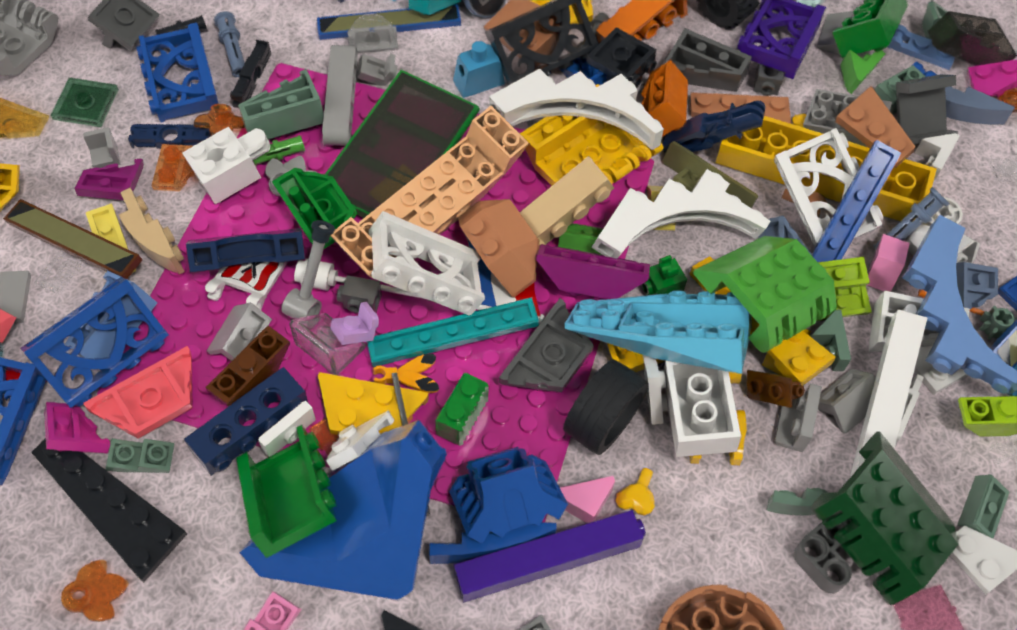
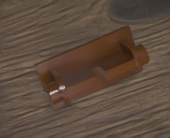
M747 370V397L749 399L791 408L792 400L802 397L804 394V387L800 382L792 381V378Z

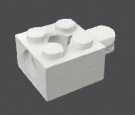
M227 127L194 145L182 154L213 202L217 204L261 178L253 160L268 152L271 145L261 129L256 128L237 139L231 129Z

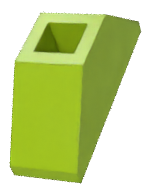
M1017 396L960 397L958 399L964 426L978 436L1017 435Z

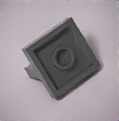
M103 0L89 14L88 21L102 30V34H104L102 45L111 49L118 42L131 51L139 42V36L145 35L159 19L160 14L141 0Z

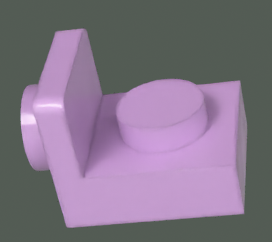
M367 302L360 303L358 316L332 319L330 329L342 345L373 341L376 328L379 325V318Z

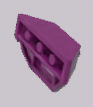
M543 244L540 245L536 259L559 290L566 291L574 296L581 294L593 296L597 300L620 298L648 281L650 264L605 257L600 254L562 247H551Z

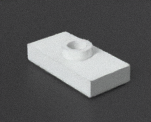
M303 401L259 437L258 440L261 448L268 457L276 454L285 445L291 444L299 438L296 427L303 425L306 429L316 420L313 408L306 401Z

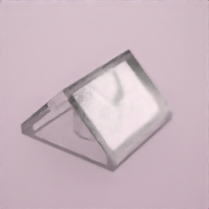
M327 313L291 319L289 326L294 343L333 375H338L366 347V344L363 342L342 345L330 329L333 318Z

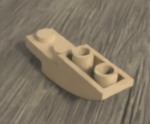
M131 188L120 192L128 211L119 214V217L140 249L160 266L178 274L184 273L185 271L180 262L184 260V257L177 245L172 246L171 243L176 240L169 227L163 228L158 219L153 220L150 213L145 214L144 211L148 210V207L141 195L136 197Z

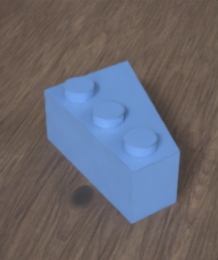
M106 271L103 278L107 281L102 290L120 278V276ZM129 281L135 292L152 312L157 302L138 285ZM127 295L120 298L126 316L140 313ZM106 312L98 315L100 324L115 321L114 318L107 320L108 314ZM130 321L127 323V328H138L143 321ZM87 323L82 325L80 328L84 335V343L78 355L84 358L109 357L114 344L115 328L111 330H98ZM69 336L65 345H71L70 349L73 350L76 345V338Z

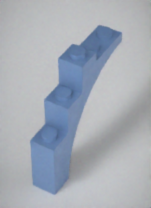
M939 215L929 227L902 277L914 288L923 289L927 292L916 315L927 317L925 328L939 333L925 361L932 364L933 368L937 371L950 375L961 368L968 376L985 381L997 392L1011 395L1017 391V370L1006 364L983 341L965 312L959 294L956 262L959 244L966 228Z

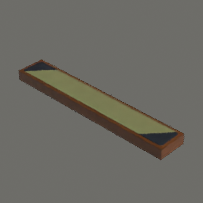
M22 199L3 218L9 225L105 272L110 271L125 279L130 277L143 260L139 254Z

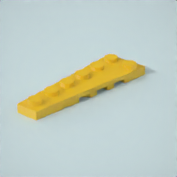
M710 256L692 266L689 273L704 291H707V289L695 277L693 272L695 269L714 261ZM726 286L714 293L727 295L731 291ZM753 316L750 334H752L759 327V323L753 318ZM804 331L788 340H783L781 344L767 351L775 360L773 365L785 377L792 378V381L800 382L802 386L832 365L836 358Z

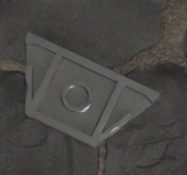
M559 298L499 377L500 384L563 392L593 351L594 346L588 336L565 329L564 323L570 313L566 309L564 300Z

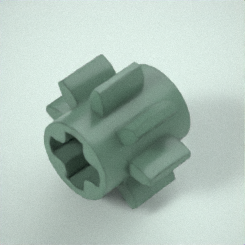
M993 306L989 312L985 311L979 318L984 322L979 330L984 331L988 335L989 340L991 338H999L1017 318L1014 317L1009 309Z

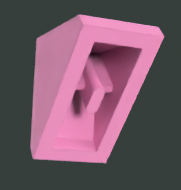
M882 234L868 270L870 283L867 286L883 292H891L905 266L910 243Z
M614 476L561 487L560 489L568 503L565 511L587 524L594 522L613 490Z

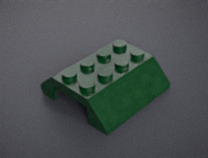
M878 431L859 451L865 459L862 465L838 492L822 493L812 504L811 510L819 520H823V525L828 529L850 518L852 522L839 529L834 534V538L841 544L854 563L861 568L865 576L874 575V573H878L889 566L890 569L874 579L873 586L877 591L879 590L880 595L889 605H894L924 589L959 543L953 521L884 435Z

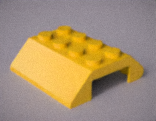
M560 115L545 117L520 133L529 143L525 150L535 170L551 186L588 156L612 184L639 167V161H648L663 150L662 142L660 146L651 150L638 138L619 127L600 120L580 116Z

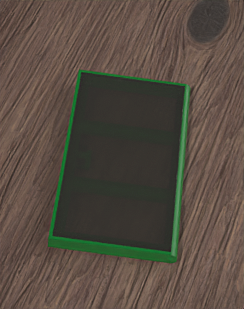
M400 70L325 175L333 176L356 209L357 215L365 218L455 146L469 128L480 108L474 103L404 70Z

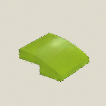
M864 257L818 262L834 280L836 310L842 311L843 318L867 315L872 312L866 285L870 281ZM829 316L823 318L822 320H818V321L826 320Z

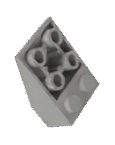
M816 89L803 127L823 134L837 128L839 134L843 133L847 141L867 147L835 122L837 115L859 96ZM882 100L888 110L891 111L892 102Z

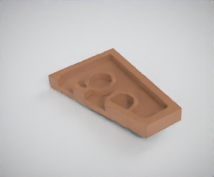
M872 86L836 117L835 122L867 147L871 148L874 141L878 140L901 152L894 166L895 168L909 157L915 149L913 142Z

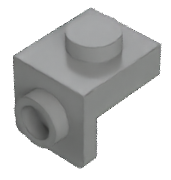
M362 54L359 59L357 78L379 86H386L390 79L393 80L397 73L398 66L395 65V55L390 54L386 61H382Z

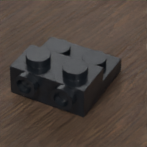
M616 27L587 55L586 63L605 73L606 82L622 74L637 88L642 81V76L645 73L651 74L655 69L657 49Z

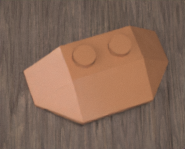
M510 199L478 201L458 217L460 227L489 270L513 298L536 281L535 271L538 262L536 259L540 240Z

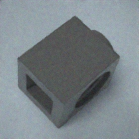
M758 63L753 91L760 92L766 96H778L784 72Z

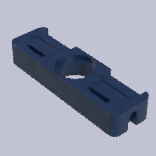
M133 124L130 127L132 135H129L128 141L133 149L135 146L157 147V149H183V146L191 148L211 137L212 131L209 125ZM169 134L177 135L172 141L164 140Z

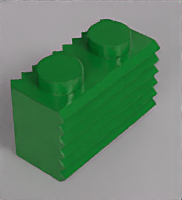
M463 373L435 420L436 434L459 446L463 445V441L466 440V436L469 435V431L475 425V421L480 416V412L483 411V407H486L489 392L488 383L468 373Z

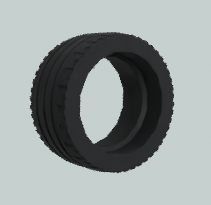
M614 359L608 361L595 373L572 405L563 426L564 431L597 455L604 453L620 436L636 414L647 394L649 383L636 372L624 366V364Z

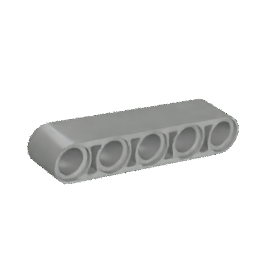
M331 45L322 130L324 146H346L351 139L358 63L356 45Z

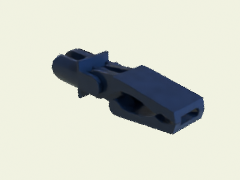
M753 101L735 107L731 103L728 110L712 114L702 113L686 120V123L680 129L673 130L665 135L663 151L666 153L670 143L673 141L689 151L695 152L712 148L713 144L731 136L737 135L741 139L743 132L762 127L766 108L765 104L762 101Z

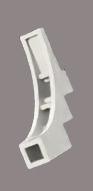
M538 69L489 96V107L492 106L512 127L521 122L540 117L580 116L600 120L619 127L638 138L651 150L660 146L664 130L660 122L654 119L641 103L636 101L638 90L622 74L596 87L595 83L580 71L555 85L554 80L550 76H547L541 69Z
M707 169L691 192L683 184L674 182L669 178L654 202L649 200L644 193L630 188L591 248L605 257L618 259L626 247L641 235L659 226L679 221L696 220L723 224L738 229L756 239L767 228L770 220L765 218L760 211L751 209L742 203L738 197L725 192L730 183L725 181L721 175Z

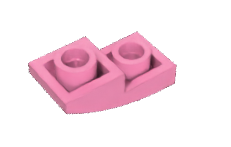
M272 592L255 620L250 619L244 630H287L302 609L277 592Z

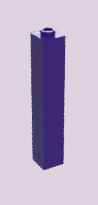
M633 510L455 564L454 574L463 603L640 548L646 532L641 519H636Z

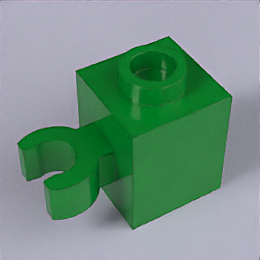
M671 255L660 258L659 264L650 267L648 281L641 284L646 296L669 294L672 291H684L688 279L676 259H672Z

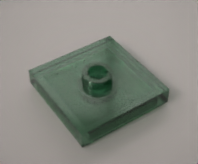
M69 77L51 113V117L57 121L101 128L119 89L116 84Z

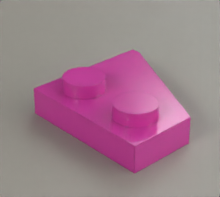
M46 402L44 409L46 449L108 453L110 448L109 439H101L96 434L97 426L85 416V412L80 407L74 405L70 408L66 403Z

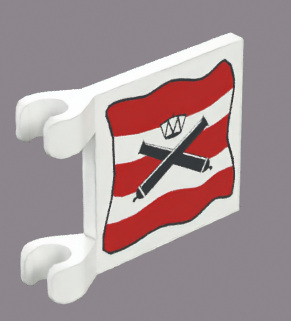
M288 261L251 262L223 267L215 278L206 284L205 290L209 292L207 298L214 301L219 300L225 285L252 293L248 296L246 303L251 302L261 310L265 298Z

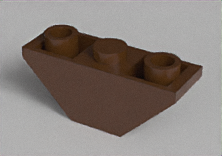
M267 326L205 387L206 390L229 407L278 371L290 346V341L270 326Z

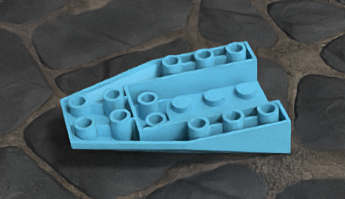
M672 291L669 294L606 300H582L577 302L564 324L567 330L654 359L742 374L752 328V315L732 292L727 293V295L710 294L708 291H702L698 294Z

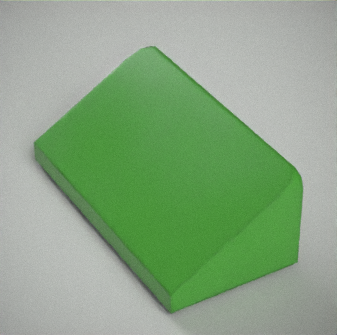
M572 223L567 227L566 232L559 237L558 247L602 255L591 247L603 228Z

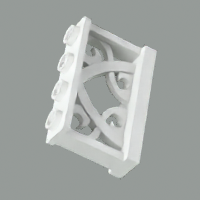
M837 128L792 149L783 151L775 155L774 162L814 247H816L831 220L827 213H825V218H819L817 210L824 208L832 216L836 211L833 206L826 202L814 201L810 203L808 199L818 186L819 173L833 177L844 184L843 198L860 168L856 158L850 157L846 149L849 147L845 135L843 133L839 134ZM829 145L834 149V159H828L825 152L821 157V163H816L815 154L820 146ZM810 150V162L791 163V158ZM840 162L842 164L844 171L839 168H836ZM808 172H812V185L804 186L801 182L802 178L807 177L810 179ZM872 205L866 215L864 224L860 226L854 238L882 226L881 220H883V215L877 205Z
M382 211L370 227L369 236L372 238L373 252L372 278L466 315H472L485 300L484 293L481 292L477 264L480 260V255L476 250ZM414 258H420L434 264L443 273L437 275L422 269Z

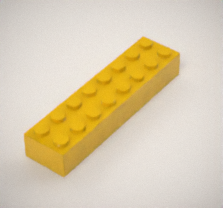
M764 116L762 127L743 132L741 139L735 135L722 140L715 163L785 185L774 162L775 155L814 139L823 133ZM848 141L849 147L846 149L850 157L856 158L860 167L870 148ZM829 145L820 146L815 154L816 163H821V157L825 152L828 159H834V149ZM810 150L791 158V163L810 162ZM905 159L897 168L893 167L873 206L877 205L883 216L901 221L912 211L910 208H912L914 203L918 204L930 193L929 189L932 188L937 168ZM840 162L836 168H839L844 171L842 164ZM808 172L810 179L807 177L802 178L801 182L804 186L812 185V172ZM819 173V183L814 192L822 194L825 198L841 202L844 184L833 177Z

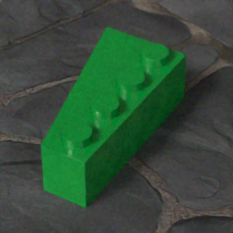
M863 0L864 4L856 7L853 11L854 16L852 19L850 17L846 18L842 22L843 28H836L832 32L841 58H845L850 50L859 54L873 49L874 51H880L888 47L908 7L907 0Z

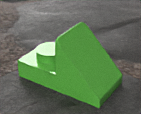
M851 50L847 53L840 64L847 92L852 94L885 56L886 53L884 51H875L872 55L867 53L863 59Z

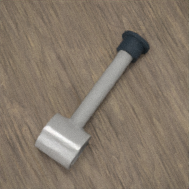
M321 220L313 221L311 225L313 229L312 239L314 241L301 290L297 288L291 290L282 304V313L305 326L313 324L321 311V301L313 298L311 293L324 245L329 242L330 235L335 231V227L332 224Z

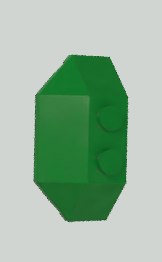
M293 168L272 181L311 244L314 241L312 239L313 229L311 227L313 221H326L337 229L350 217L354 219L357 215L356 209L333 176ZM331 236L329 242L325 243L324 249L336 242Z

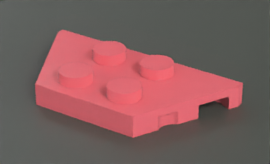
M188 346L83 404L90 413L139 439L193 408L192 353Z

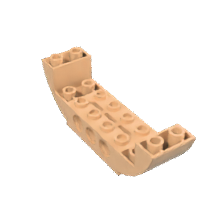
M490 106L472 120L465 138L359 223L350 217L335 229L334 233L330 236L372 278L373 252L369 229L382 211L441 235L458 220L461 214L480 201L519 158L529 143Z

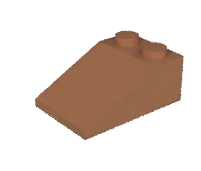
M510 0L484 26V29L487 31L540 5L530 0ZM550 16L549 24L555 27L560 26V23H555V16ZM535 21V35L527 48L543 55H549L555 46L559 31H548L538 21ZM525 29L520 31V36L524 39L519 42L523 43L528 37V32ZM503 37L499 38L507 49L511 52L514 51ZM535 62V68H537L541 63Z

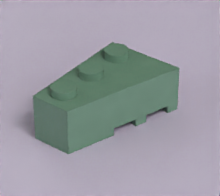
M307 69L300 71V76L290 82L287 79L280 82V87L268 93L265 90L238 105L246 132L248 133L256 128L264 131L267 139L322 124L324 119L320 97Z

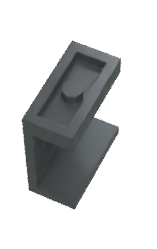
M939 74L896 82L898 123L913 142L915 148L919 146L924 138L958 134V131L947 129L945 87L956 86V75Z

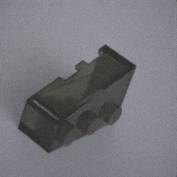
M948 11L928 30L932 38V44L936 49L974 66L1010 61L1017 57L1015 50L999 23L993 18Z

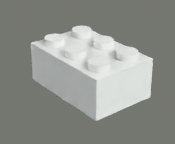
M665 361V391L676 457L737 452L741 433L729 372Z

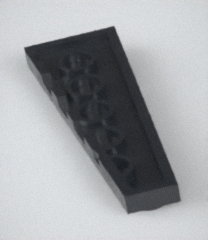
M46 438L31 452L143 583L187 535L184 529L83 452L46 449Z

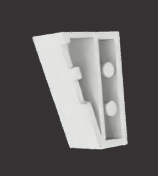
M884 291L874 304L869 352L883 351L891 318L898 309L916 314L924 299ZM964 308L965 312L967 313V315H968V317H969V311H970V309H969V308ZM925 328L920 347L933 346L939 333Z

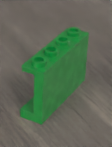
M303 425L296 427L299 442L255 464L247 452L236 457L250 538L266 558L337 521L333 510L337 503L332 492L327 488L331 486V482L325 470L322 469L326 464L322 455L317 450L320 448L319 441L313 432L307 433Z

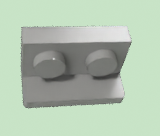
M810 383L802 397L792 400L791 408L781 406L774 440L776 445L800 452L805 450L813 437L821 386Z

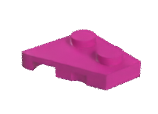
M1017 59L968 67L971 87L991 97L994 95L999 97L1005 94L1007 90L1016 88Z

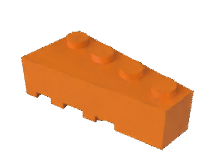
M631 0L627 5L620 7L616 14L608 21L600 24L596 30L597 41L600 44L616 27L641 41L644 37L650 39L656 35L661 26L664 25L667 28L674 23L672 20L677 16L683 18L687 15V0Z

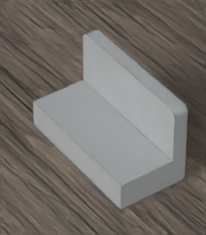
M251 302L234 306L208 347L207 352L211 355L222 353L232 361L270 324L272 319Z
M851 369L820 394L818 410L833 414L841 432H849L866 417L875 382L873 374Z

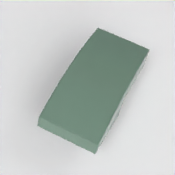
M112 438L105 470L114 472L169 473L175 443L145 438L143 443Z
M807 488L801 497H797L791 491L774 490L768 500L766 511L796 516L815 515L811 510L812 504L822 493L828 492L820 488Z

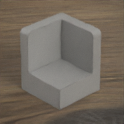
M109 127L83 133L84 140L90 150L93 168H102L115 163L121 165L117 144Z

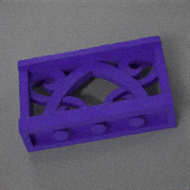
M762 0L759 10L756 9L752 22L748 23L744 36L740 37L737 50L752 56L751 61L785 72V77L794 79L820 27L826 7L819 4L816 7H812L793 0ZM787 26L788 31L796 38L789 37L777 41L769 29Z

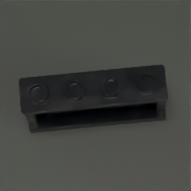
M552 0L485 31L488 41H490L492 48L500 59L507 86L538 69H541L547 76H550L552 74L551 70L557 67L561 70L573 65L572 60L578 57L581 59L587 58V55L599 45L581 0ZM570 5L579 24H570ZM550 16H555V23H560V26H551L549 24ZM535 21H538L548 31H559L555 46L549 55H543L527 48L535 35ZM525 29L528 32V37L521 43L519 41L524 38L520 36V31ZM570 29H577L582 32L584 41L580 47L575 48L572 46V40L579 38L576 35L569 34ZM501 37L514 49L508 57L499 39ZM564 49L569 52L561 56ZM517 54L522 55L518 60V67L522 63L527 65V70L523 74H517L512 69V61ZM535 62L544 64L535 69Z

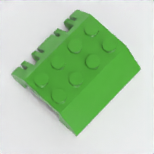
M763 236L695 269L693 272L710 294L726 286L759 323V327L749 336V340L763 353L778 346L783 340H788L812 326L816 321L829 316L837 308L834 280L797 239Z

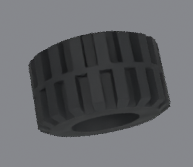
M696 0L703 15L717 26H724L725 29L737 27L760 4L759 0Z

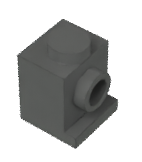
M348 275L344 286L340 285L337 292V302H343L344 309L354 313H359L360 303L367 302L373 311L377 313L382 297L380 281Z

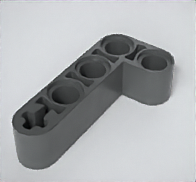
M849 518L829 529L836 533L852 521ZM821 522L801 540L794 550V558L797 564L821 590L829 594H835L850 581L852 572L848 563L837 552L841 544L828 534V528ZM805 547L812 548L817 557L807 554ZM827 571L834 572L838 576L839 582L830 579Z

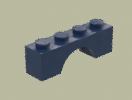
M301 228L189 240L186 243L190 272L214 270L251 262H285L305 259Z

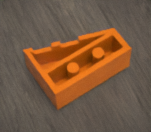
M671 60L655 69L649 75L641 93L644 97L641 103L644 109L654 119L658 120L664 128L662 137L673 130L680 129L686 123L688 80Z

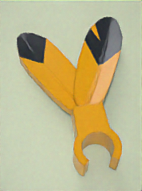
M423 354L404 364L398 370L397 367L385 368L384 366H376L373 368V374H383L384 377L381 379L375 377L374 382L380 384L393 383L391 374L397 373L401 383L418 391L436 393L439 391L438 384L433 379L420 374L433 366L436 356L434 354Z

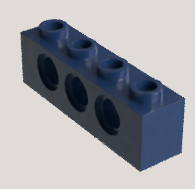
M282 367L185 437L184 441L192 454L212 476L216 472H221L228 468L232 460L240 454L251 451L256 446L260 436L303 401L308 403L305 390ZM273 402H280V404L274 408L268 407ZM248 420H256L250 426H243ZM231 438L228 443L219 445L222 439Z

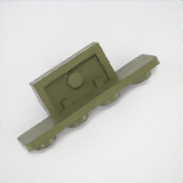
M673 141L670 143L662 163L678 173L673 178L674 182L683 184L691 192L698 180L708 169L721 175L725 181L730 183L725 192L738 197L742 203L751 209L753 208L758 199V195L677 142Z

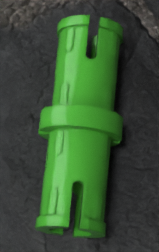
M298 135L297 137L280 142L274 140L270 144V150L253 161L256 166L257 164L270 161L272 158L283 160L284 156L305 151L302 138Z

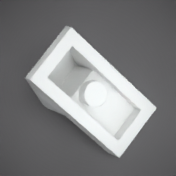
M954 133L924 138L917 147L915 154L928 159L927 166L937 168L934 181L942 170L960 135Z

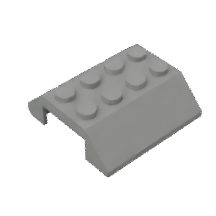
M0 0V75L18 76L52 45L59 19L57 14L43 7L36 8L35 4L28 0Z

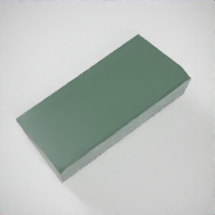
M991 474L975 476L957 525L960 527L967 526L993 539L1010 492Z

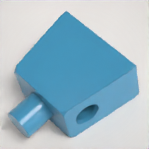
M476 41L472 44V50L458 55L453 82L462 98L505 84L500 59L491 45H486L482 41Z

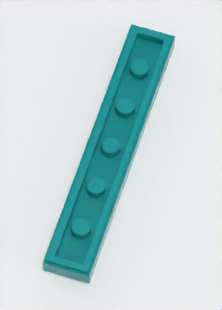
M531 297L474 311L472 315L462 314L376 335L374 340L367 341L372 365L376 367L539 326V319Z

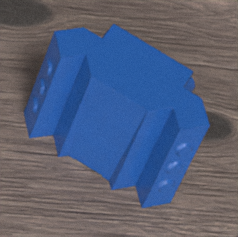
M519 447L468 461L466 466L468 474L458 476L449 490L466 535L481 544L490 531L503 538L506 532L532 524L540 526L546 514L560 519L568 506L547 462L533 454L527 456L526 450Z

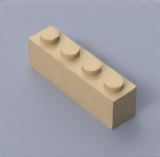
M588 156L520 213L540 240V248L541 244L546 245L554 237L564 234L570 224L575 220L585 217L592 206L597 202L607 199L615 188Z

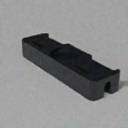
M256 39V45L250 57H247L239 74L240 78L234 90L230 92L233 107L239 108V104L251 98L257 86L255 84L257 78L261 77L272 54L269 42Z

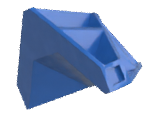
M420 420L381 433L359 457L333 471L331 470L327 474L331 482V486L327 488L332 492L337 506L333 508L336 522L268 558L263 555L252 539L239 553L259 577L393 600L401 599L412 592L415 586L431 489L447 456L446 449L440 447Z

